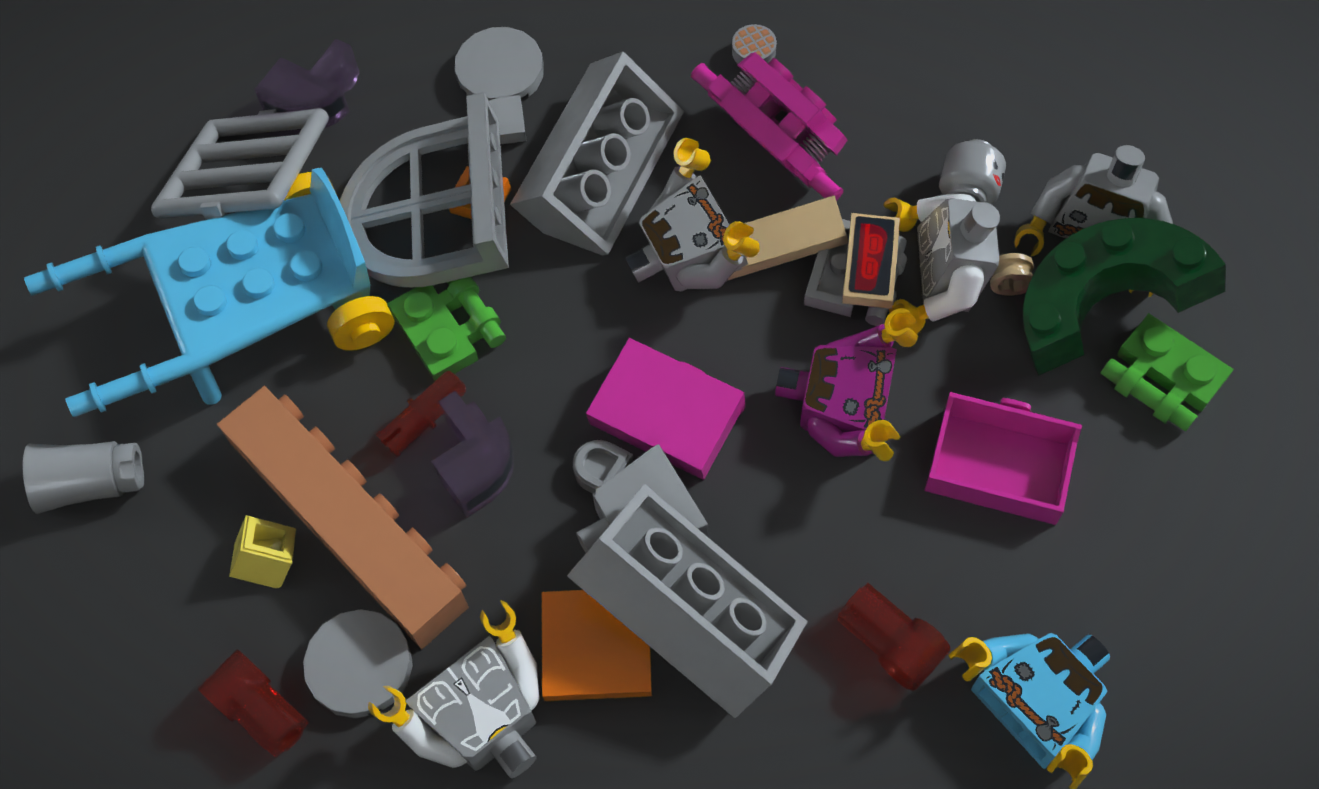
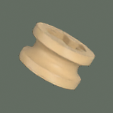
M1021 253L1000 255L998 267L990 280L992 291L1007 296L1026 293L1033 277L1031 273L1034 268L1032 258Z

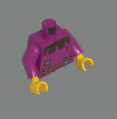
M898 308L887 316L885 324L828 343L827 345L815 347L810 372L780 367L775 396L803 401L800 427L808 431L809 436L832 456L849 457L875 454L879 460L889 461L893 457L894 452L885 441L890 439L898 440L900 438V435L891 423L884 420L897 349L891 347L894 341L903 347L915 345L918 335L911 328L905 327L915 324L917 319L909 310Z

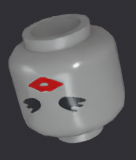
M980 139L955 144L946 154L939 182L942 195L967 194L972 196L976 202L993 204L999 197L1005 174L1006 161L1004 156L990 143Z

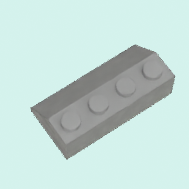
M623 51L590 63L510 205L542 233L602 256L608 255L684 111Z
M646 484L639 489L567 575L588 595L734 718L739 716L772 685L808 622Z

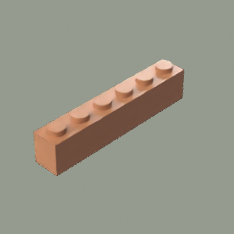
M264 385L218 422L217 426L235 450L422 650L469 608L462 593V590L467 586L466 583L448 563L439 568L427 556L433 550L413 527L406 533L395 522L399 517L398 512L382 494L379 493L372 498L362 488L367 481L349 460L344 461L341 465L330 454L335 450L332 443L316 426L308 431L299 422L304 415L287 395L284 394L277 399Z

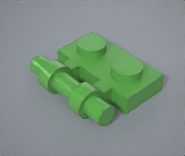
M472 277L447 282L449 287L439 294L432 285L416 287L387 303L392 316L436 384L479 360L477 352L472 346L473 343L484 338L491 348H495L506 340L505 334L499 327L501 323L500 318L492 307L484 305L478 296L479 287ZM463 306L470 319L459 326L451 312Z
M1148 313L1121 346L1117 354L1118 357L1131 366L1127 368L1111 358L1100 374L1116 384L1114 390L1126 398L1131 394L1153 409L1155 412L1152 416L1164 424L1170 421L1186 432L1198 415L1181 404L1185 401L1202 412L1234 369ZM1148 376L1170 392L1165 394L1143 378Z

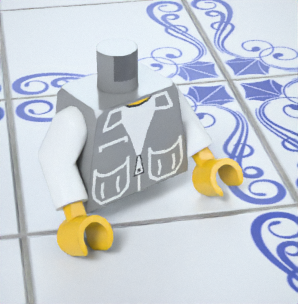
M945 194L920 199L915 206L895 197L886 200L883 207L897 212L895 217L900 218L899 231L907 232L915 226L918 219L921 221L917 227L923 305L915 307L908 301L899 299L893 303L892 309H889V312L891 313L898 308L909 310L917 319V322L905 328H911L916 334L922 330L928 318L934 322L961 311L969 312L999 264L996 226L1000 222L999 211L992 204L976 202L972 196L967 194Z
M500 600L507 613L506 619L501 625L494 626L489 624V620L483 610L480 614L481 623L488 633L499 637L496 644L489 635L406 701L400 691L391 686H383L387 692L393 695L394 706L390 711L380 713L374 704L368 702V710L373 716L383 722H393L392 730L419 757L452 768L460 767L467 763L475 771L481 769L495 758L510 778H515L526 771L537 758L521 736L536 724L532 710L539 702L540 695L537 663L521 632L513 630L516 623L514 611L507 602ZM406 703H407L408 706H409L411 709H408V710L405 711Z

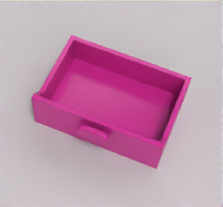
M629 338L588 408L586 415L590 425L645 452L659 444L671 465L704 480L737 418L746 408L743 391L707 375L702 370L688 363L677 361Z
M950 392L943 412L924 491L1056 525L1064 512L1082 425L1030 412L1031 405L1026 402L1002 398L1000 404Z

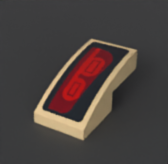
M851 213L842 304L892 309L900 218Z

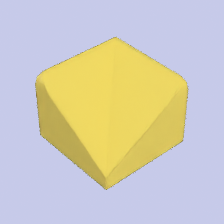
M246 515L234 544L229 577L272 588H280L292 565L296 528Z

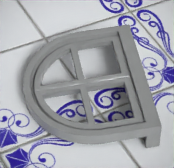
M485 92L466 96L467 116L414 129L388 141L366 158L349 179L341 196L340 203L355 235L370 277L388 285L413 288L441 284L509 268L499 121ZM468 143L470 184L423 195L421 155ZM410 160L411 198L367 209L373 192L382 180L394 169ZM471 204L473 247L425 258L423 215ZM411 218L412 259H400L386 255L369 242L365 228Z

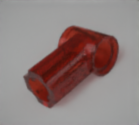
M869 583L859 588L838 614L837 620L879 656L878 659L883 669L896 682L908 690H917L951 652L949 643L938 630L920 618H914L913 620Z
M236 649L197 689L231 722L236 720L266 751L268 750L276 758L279 754L294 746L302 737L303 731L309 722L269 685L272 681L242 652Z

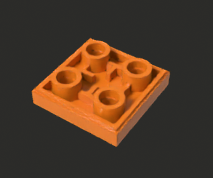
M584 590L542 592V697L544 701L652 696L651 651L648 644L629 630Z

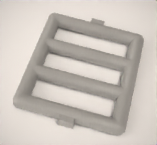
M318 108L278 113L273 109L260 111L258 115L209 120L151 206L152 214L159 219L203 215L205 219L223 218L225 213L267 210L280 207L328 123L329 116L327 112ZM301 129L299 135L216 143L219 137ZM286 155L283 162L199 170L202 163ZM271 182L267 190L181 198L185 190Z

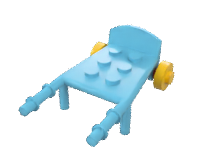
M322 168L298 174L283 203L276 209L235 212L224 215L223 218H211L146 234L106 249H102L101 245L96 246L97 252L55 267L52 262L46 264V270L24 277L31 296L53 288L60 292L64 290V284L104 270L108 275L112 273V267L144 256L180 349L181 356L148 368L144 363L140 365L141 370L100 386H97L95 382L90 383L89 390L65 398L73 417L95 409H99L102 413L106 411V405L148 389L151 394L157 392L156 386L188 374L191 375L202 400L209 405L216 404L220 401L222 393L209 365L331 305L335 308V311L327 321V328L335 345L342 350H359L374 345L385 338L394 326V318L386 301L380 297L370 296L371 284L365 260L332 183Z

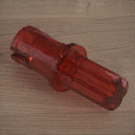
M446 371L415 400L409 398L406 401L409 406L375 435L398 458L401 452L428 427L432 430L437 427L435 421L466 393L467 389L457 375L451 371Z

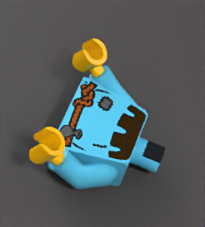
M1029 633L994 637L984 641L974 637L967 638L949 654V658L952 660L955 657H959L968 664L970 669L962 675L965 681H971L981 671L985 670L979 675L971 691L1043 769L1047 767V770L1052 773L1057 767L1063 768L1072 777V783L1068 787L1076 789L1092 771V760L1099 751L1107 716L1100 701L1108 691L1105 685L1094 675L1097 670L1110 660V654L1106 647L1097 638L1089 634L1084 636L1071 649L1053 633H1049L1040 639Z

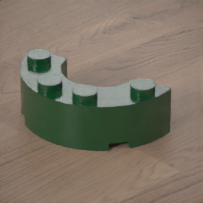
M1121 218L1094 224L1069 236L1058 244L1040 263L1025 295L1023 308L1024 330L1038 376L1084 356L1081 339L1082 322L1092 306L1109 294L1125 290L1149 291L1166 299L1179 313L1226 292V264L1219 254L1199 236L1175 224L1155 219Z

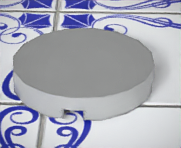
M491 27L477 32L462 43L455 56L456 78L460 88L466 92L467 96L485 92L488 101L520 95L522 98L527 93L529 97L538 89L543 79L544 63L538 44L524 31L514 28Z
M362 609L340 613L322 624L309 641L303 660L305 682L314 698L335 715L350 718L369 716L368 702L382 710L392 705L394 697L383 686H391L402 693L408 685L413 667L409 643L398 625L381 613Z

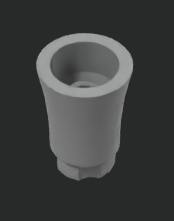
M115 441L75 445L27 444L23 455V480L29 505L35 514H40L66 505L96 499L120 497L123 495V492L140 490L144 486V470L139 445L137 443L117 444Z

